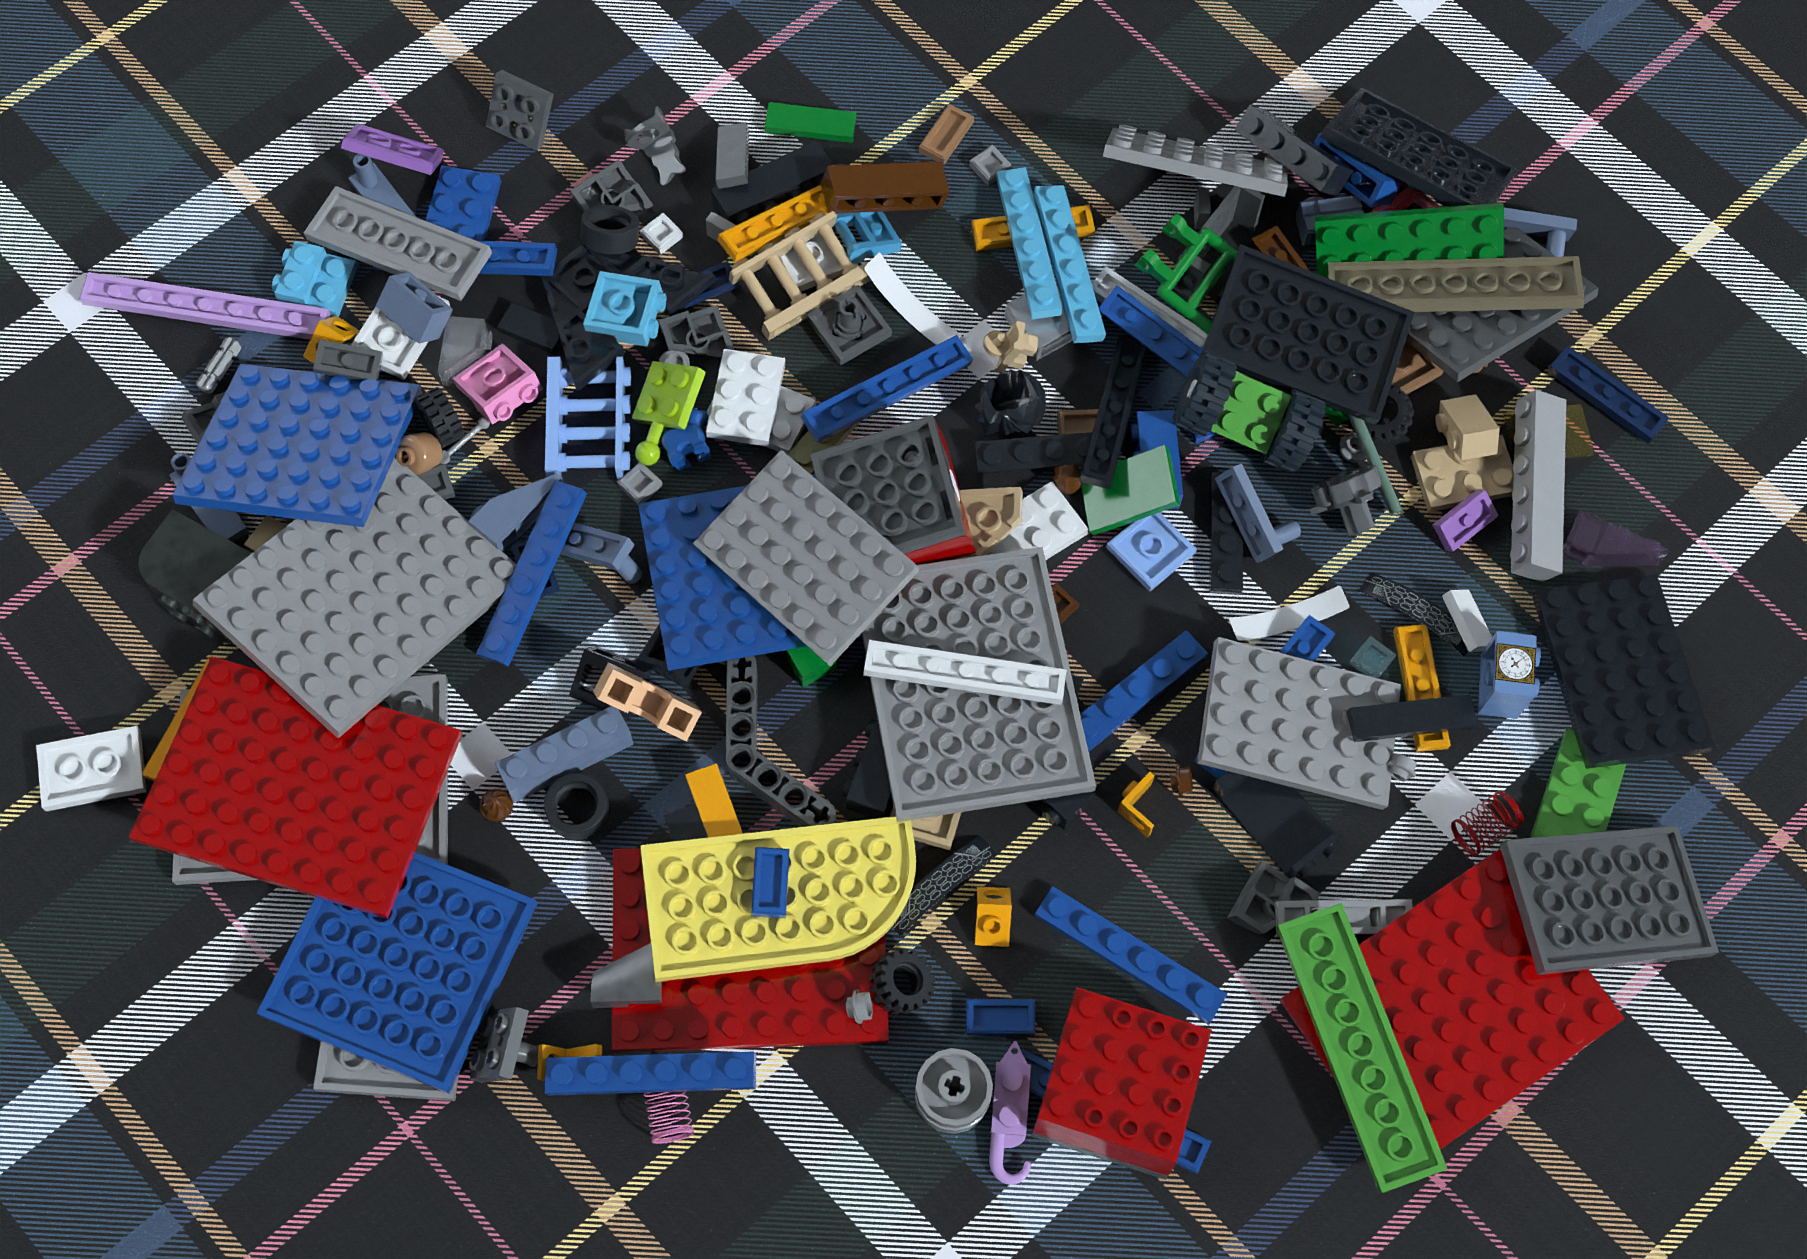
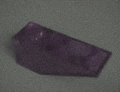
M1579 510L1570 523L1563 540V556L1587 567L1658 566L1669 552L1668 548L1661 546L1654 539L1638 536L1624 526L1613 525L1602 520L1597 514Z

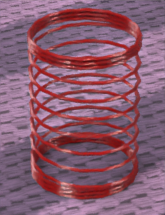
M1497 791L1493 797L1490 796L1488 800L1478 804L1477 808H1472L1471 812L1467 811L1465 813V816L1461 815L1460 819L1452 821L1451 830L1460 846L1470 855L1477 856L1480 852L1484 851V848H1488L1496 841H1499L1501 837H1505L1507 833H1511L1513 829L1516 830L1522 826L1524 818L1516 802L1507 793ZM1497 794L1501 795L1512 807L1517 818V824L1512 821L1507 809L1497 799ZM1490 798H1493L1494 804L1489 801ZM1485 801L1488 802L1491 811L1484 806ZM1499 803L1503 806V808H1504L1505 811L1507 812L1509 818H1508L1507 815L1504 813V811L1502 810V808H1501V806L1499 805ZM1479 805L1483 806L1484 812L1487 815V817L1484 815L1482 811L1478 809ZM1491 805L1498 811L1504 823L1496 816ZM1485 808L1491 813L1498 826L1490 819ZM1473 809L1477 810L1480 819L1473 814ZM1467 813H1471L1476 825L1467 817ZM1480 813L1487 819L1492 830L1486 825ZM1462 816L1466 818L1468 825L1461 820ZM1474 816L1480 821L1486 833L1479 827ZM1497 819L1506 827V832L1501 830ZM1469 821L1475 826L1481 838L1473 830V828L1469 824ZM1455 822L1462 826L1466 835L1475 843L1477 850L1473 849L1462 838ZM1492 824L1500 830V835L1495 833ZM1485 826L1494 833L1495 839L1489 837ZM1479 829L1488 837L1489 843L1483 840ZM1478 838L1482 840L1483 847L1480 845Z

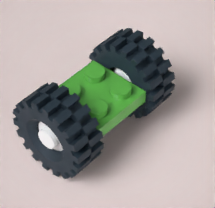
M1204 351L1203 355L1200 354L1199 358L1194 362L1193 368L1190 369L1187 380L1182 385V391L1178 395V402L1175 405V412L1172 418L1174 419L1172 421L1173 424L1200 436H1206L1207 432L1211 431L1260 452L1262 462L1287 473L1294 474L1296 470H1299L1302 462L1306 461L1308 452H1311L1314 447L1315 439L1318 438V430L1322 427V418L1325 416L1324 402L1295 389L1286 394L1235 372L1237 367L1231 361Z

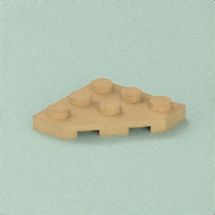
M1021 487L959 490L976 553L957 559L988 555L1022 522L1023 491Z

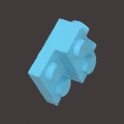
M294 241L292 249L286 248L283 253L282 264L285 267L282 274H276L273 278L272 291L275 293L277 300L329 309L330 317H339L358 268L356 260L326 254L324 247Z
M600 271L583 323L585 331L614 335L618 342L647 347L649 339H655L657 336L659 324L655 319L658 311L663 312L665 310L666 294L663 293L659 280Z

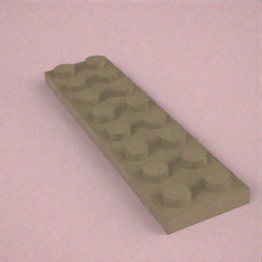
M1579 256L1328 262L1329 279L1414 312L1579 309L1584 307L1585 301Z

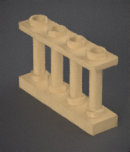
M834 211L827 215L824 212L816 215L809 221L810 225L801 230L799 227L792 229L784 235V240L776 245L773 242L768 243L757 252V256L750 260L743 258L732 266L733 270L730 271L729 276L732 285L743 279L766 315L762 332L768 341L805 320L809 312L857 285L861 287L871 281L864 269L868 262L860 266L857 263L851 262L847 252L832 231L831 227L835 225L837 219ZM819 234L844 270L842 272L843 276L834 281L832 278H827L805 242ZM795 249L818 285L816 287L817 291L809 296L806 293H801L779 259ZM768 264L792 300L790 303L792 306L783 311L775 308L753 274Z

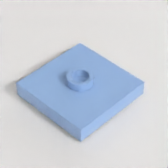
M1161 513L1132 522L1110 540L1106 546L1149 592L1190 559L1197 551Z

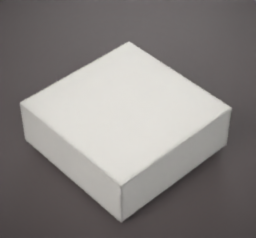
M664 213L640 229L641 236L660 255L683 238V232Z

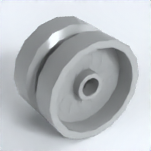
M950 1048L936 1052L924 1062L918 1072L914 1098L919 1114L928 1125L940 1132L956 1134L970 1130L981 1122L989 1108L993 1089L990 1071L979 1057L968 1050ZM954 1087L959 1092H957L956 1096H950L948 1094L949 1088Z

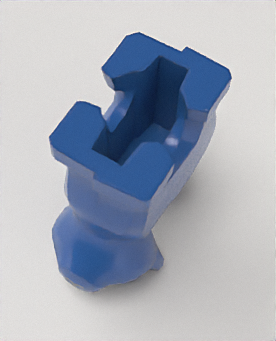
M693 407L685 430L671 429L669 427L663 428L661 434L663 447L668 453L670 463L678 471L691 467L690 461L685 457L694 452L700 463L711 459L710 449L705 443V433L703 431L708 420V414L705 410Z

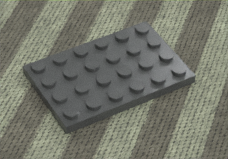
M1507 227L1504 229V258L1556 257L1518 228ZM1582 276L1584 304L1597 297L1599 288ZM1576 309L1415 312L1406 341L1455 381L1459 382Z
M1678 826L1505 840L1500 844L1538 975L1712 957L1719 953Z

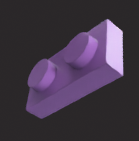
M1477 489L1436 521L1433 527L1445 550L1454 552L1497 518L1498 514L1486 490Z

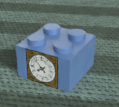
M1497 631L1481 653L1478 714L1517 719L1524 709H1528L1532 699L1537 698L1540 681L1538 678H1535V667L1539 666L1541 649L1536 648L1537 636Z

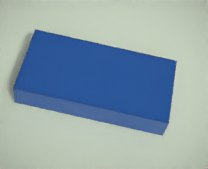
M755 847L751 917L786 918L790 849Z
M966 999V1035L1035 1036V999Z

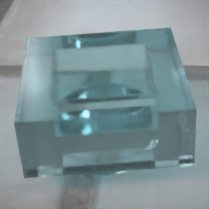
M1370 635L1349 663L1364 675L1379 679L1395 659L1396 654Z

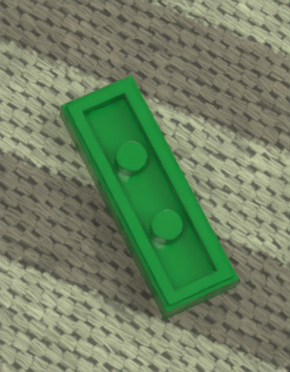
M769 102L765 121V133L853 143L857 112Z

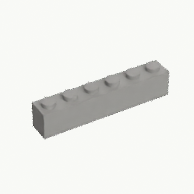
M1534 390L1516 400L1513 517L1511 522L1512 549L1510 558L1511 573L1543 582L1562 574L1566 399Z

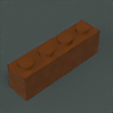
M926 160L915 163L835 164L827 166L820 183L828 214L832 211L838 214L942 209L950 192L942 162H929Z

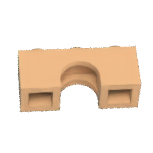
M609 662L593 691L598 700L626 713L630 711L654 723L657 728L686 742L702 713L696 704Z

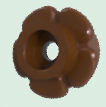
M1177 764L1176 771H1170V783L1172 791H1178L1179 796H1183V793H1193L1191 767H1181L1180 764Z

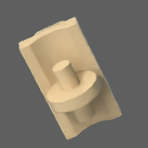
M1016 321L1006 334L993 330L984 337L983 347L990 356L999 357L997 364L994 366V372L1003 373L1008 366L1022 369L1026 363L1027 355L1033 356L1037 352L1038 336L1024 332V322Z

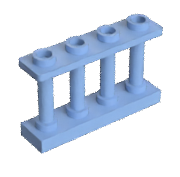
M548 357L545 473L547 477L557 473L561 476V472H566L567 468L615 467L617 480H620L624 476V470H630V453L625 451V442H630V423H625V414H630L631 401L630 395H625V386H631L630 367H625L623 357H616V371H603L588 383H616V398L568 399L567 396H563V387L574 384L571 372L568 371V368L562 367L560 357ZM616 411V426L567 427V424H562L563 415H568V412ZM615 439V455L567 456L566 453H562V443H567L568 440Z

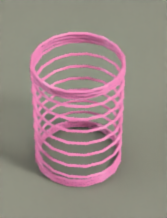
M686 1091L682 1094L665 1095L646 1100L645 1104H656L680 1096L686 1097L682 1102L651 1106L646 1109L648 1112L660 1111L680 1104L688 1105L682 1110H668L649 1115L648 1119L668 1117L682 1111L689 1112L685 1117L654 1121L648 1126L656 1127L671 1124L682 1119H690L688 1116L691 1112L686 1110L689 1104L685 1103L688 1097L683 1095ZM663 1092V1093L653 1094V1095H646V1094H648V1093H644L643 1096H645V1097H652V1096H658V1095L666 1094V1093H669V1092ZM675 1096L673 1098H669L658 1102L646 1103L648 1101L658 1098ZM675 1104L661 1109L649 1110L658 1106ZM675 1112V1113H672V1114H669V1115L660 1116V1117H651V1116L658 1115V1114H662V1113ZM678 1119V1120L671 1121V1122H668V1123H663V1124H658V1125H652V1124H654V1123L661 1122V1121ZM692 1119L685 1125H673L652 1130L650 1134L654 1135L651 1137V1142L656 1144L669 1143L692 1136L695 1133L694 1127L689 1125ZM671 1127H678V1128H674V1129H670V1130H666V1131H662V1132H654V1131L661 1130V1129H666V1128H671ZM683 1133L672 1137L661 1138L672 1134Z

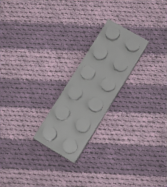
M337 186L332 190L304 231L305 237L311 242L394 275L410 272L428 288L460 301L492 254L490 246Z

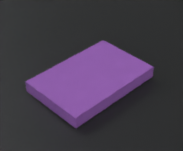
M358 123L343 138L341 149L429 175L439 165L444 153L442 148Z

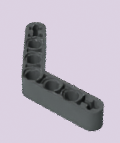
M754 656L728 660L726 697V763L728 774L736 782L799 827L836 823V811L830 802L757 752L758 673L756 659ZM742 666L746 667L745 681H740L739 670ZM739 696H747L751 699L745 705L734 703V700ZM742 726L750 729V732L745 736H737L733 733L736 728ZM738 758H746L750 761L748 766L744 768H737L733 765L734 761ZM766 776H771L777 780L770 787H764L759 782ZM798 795L803 801L797 806H791L787 804L786 799L789 796ZM824 815L827 816V822L821 820L819 823H815V816L820 819Z

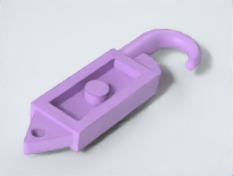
M1016 1041L1010 1046L1002 1060L996 1062L989 1156L990 1170L994 1177L1000 1182L1009 1185L1018 1184L1023 1181L1030 1173L1031 1168L1029 1161H1026L1023 1169L1016 1174L1007 1173L1003 1167L1004 1148L1019 1146L1024 1142L1027 1130L1031 1065L1027 1064ZM1013 1048L1018 1050V1053L1015 1055L1011 1053Z

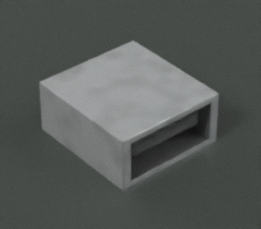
M1058 286L1057 289L1062 305V315L1031 320L1025 294L1006 304L1005 319L1011 327L1016 321L1024 322V332L1038 336L1037 352L1033 355L1036 361L1073 341Z

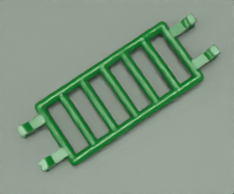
M1175 213L1161 230L1169 237L1176 238L1187 247L1172 269L1169 268L1149 248L1136 263L1135 267L1157 279L1161 283L1157 289L1158 296L1208 334L1212 320L1207 319L1196 309L1231 262L1233 263L1237 250L1207 227L1202 228L1199 233H1196L1178 213ZM1208 243L1220 252L1221 255L1186 302L1173 292L1172 289L1205 244ZM1271 385L1275 389L1282 391L1286 394L1289 392L1277 386ZM1325 405V414L1337 427L1343 421L1346 422L1349 419L1346 413Z

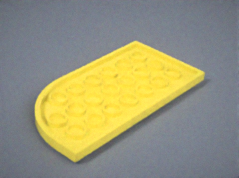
M895 816L640 845L655 982L841 959L866 949L889 931L908 902L916 872V853L911 820L897 822ZM755 847L790 849L786 918L751 917Z

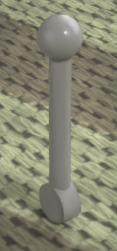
M485 417L479 418L478 424L447 451H442V461L440 464H447L450 461V456L481 429H487L490 426V422Z

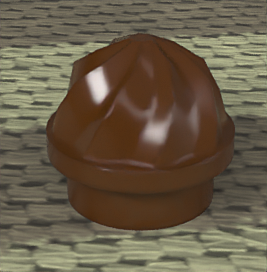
M1079 464L1054 467L1055 476L1052 477V480L1058 490L1066 494H1073L1081 487L1082 482L1079 481L1082 472H1080Z
M492 789L482 796L479 806L482 815L487 820L500 822L510 816L514 804L508 792L502 789Z

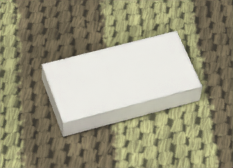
M1448 591L1442 595L1443 600L1468 651H1483L1492 639V636L1470 591Z

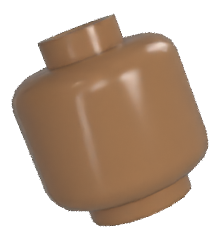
M422 432L402 437L395 456L401 466H407L416 475H420L431 470L433 467L439 466L443 453L437 438L432 434Z

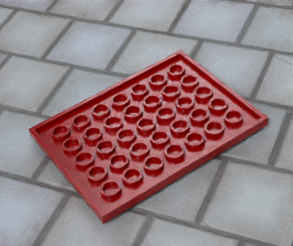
M211 656L129 838L139 844L388 919L462 737V732L454 727L376 705L343 735L337 738L266 672Z
M641 848L613 849L612 962L651 943ZM885 935L866 949L841 959L662 981L661 1003L628 1004V1007H612V1051L614 1053L889 1043L888 1010L885 1011L881 1008L882 1002H875L874 998L877 995L875 992L871 993L869 988L873 986V982H869V976L874 973L871 971L873 965L877 964V961L886 955ZM856 989L860 993L869 992L872 1001V1019L863 1020L862 1024L856 1023L854 1018H849L847 1014L846 1000L848 997H852L853 991Z
M1500 849L1359 945L1440 1149L1625 1019L1589 970L1537 974ZM1298 986L1279 999V1001L1334 1078Z

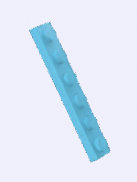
M1026 167L996 171V180L1031 320L1062 315V305Z
M1064 185L1035 186L1033 197L1073 342H1103L1106 332Z

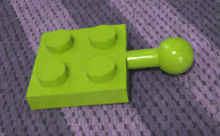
M652 361L632 419L639 423L651 425L646 440L639 443L635 450L636 459L641 464L649 466L659 460L660 449L658 442L664 427L685 430L706 373L701 368Z

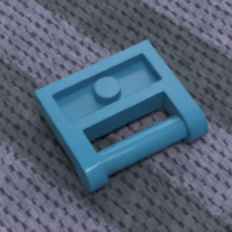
M883 211L836 214V223L832 229L839 234L846 246L847 255L851 262L860 263L866 257L876 256L878 253L886 255L900 252L902 242ZM854 225L863 242L857 243L848 226Z

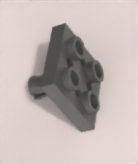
M501 70L495 75L486 127L537 151L543 147L554 94Z
M859 285L807 314V321L840 366L892 336V329Z
M512 1007L487 1012L479 1029L480 1040L477 1050L474 1051L470 1060V1069L472 1070L470 1080L480 1083L512 1080L516 1061L527 1064L530 1067L537 1065L539 1045L522 1041L529 1010Z

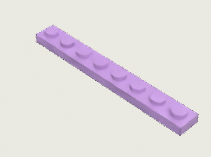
M91 272L87 273L79 298L83 305L309 340H311L318 322L331 316L329 309Z

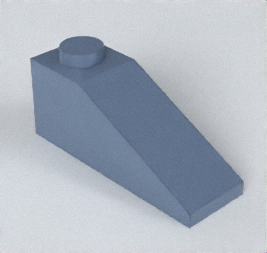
M557 473L491 498L484 506L480 505L473 511L468 521L469 525L495 548L505 553L511 547L510 544L515 543L538 519L555 480L564 483L562 476Z

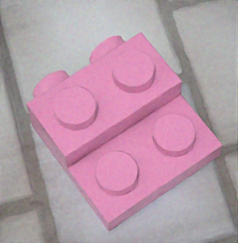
M503 343L452 378L456 386L473 402L477 411L492 425L499 420L505 421L509 419L515 408L524 402H533L537 398L538 392L543 389L535 372Z

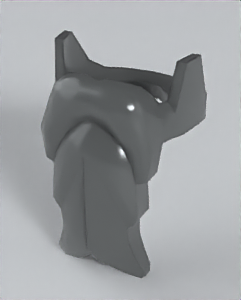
M656 106L653 117L640 123L632 130H624L625 141L628 147L643 149L646 155L652 159L653 165L659 170L661 185H667L675 174L685 172L686 167L681 163L679 150L675 145L674 131L668 126L661 108Z

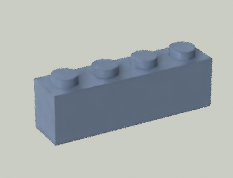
M610 706L495 762V765L515 803L552 785L562 776L577 773L634 744L631 732L619 709Z

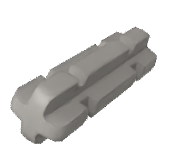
M230 337L224 339L220 345L222 350H217L204 370L206 374H201L196 382L198 388L207 394L213 393L218 385L216 381H221L233 362L231 358L236 357L241 350L239 342Z

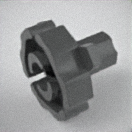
M1369 465L1352 469L1313 485L1311 491L1316 505L1310 507L1311 515L1328 509H1339L1348 536L1360 534L1375 527L1367 501L1374 499L1373 490L1382 484L1377 466Z

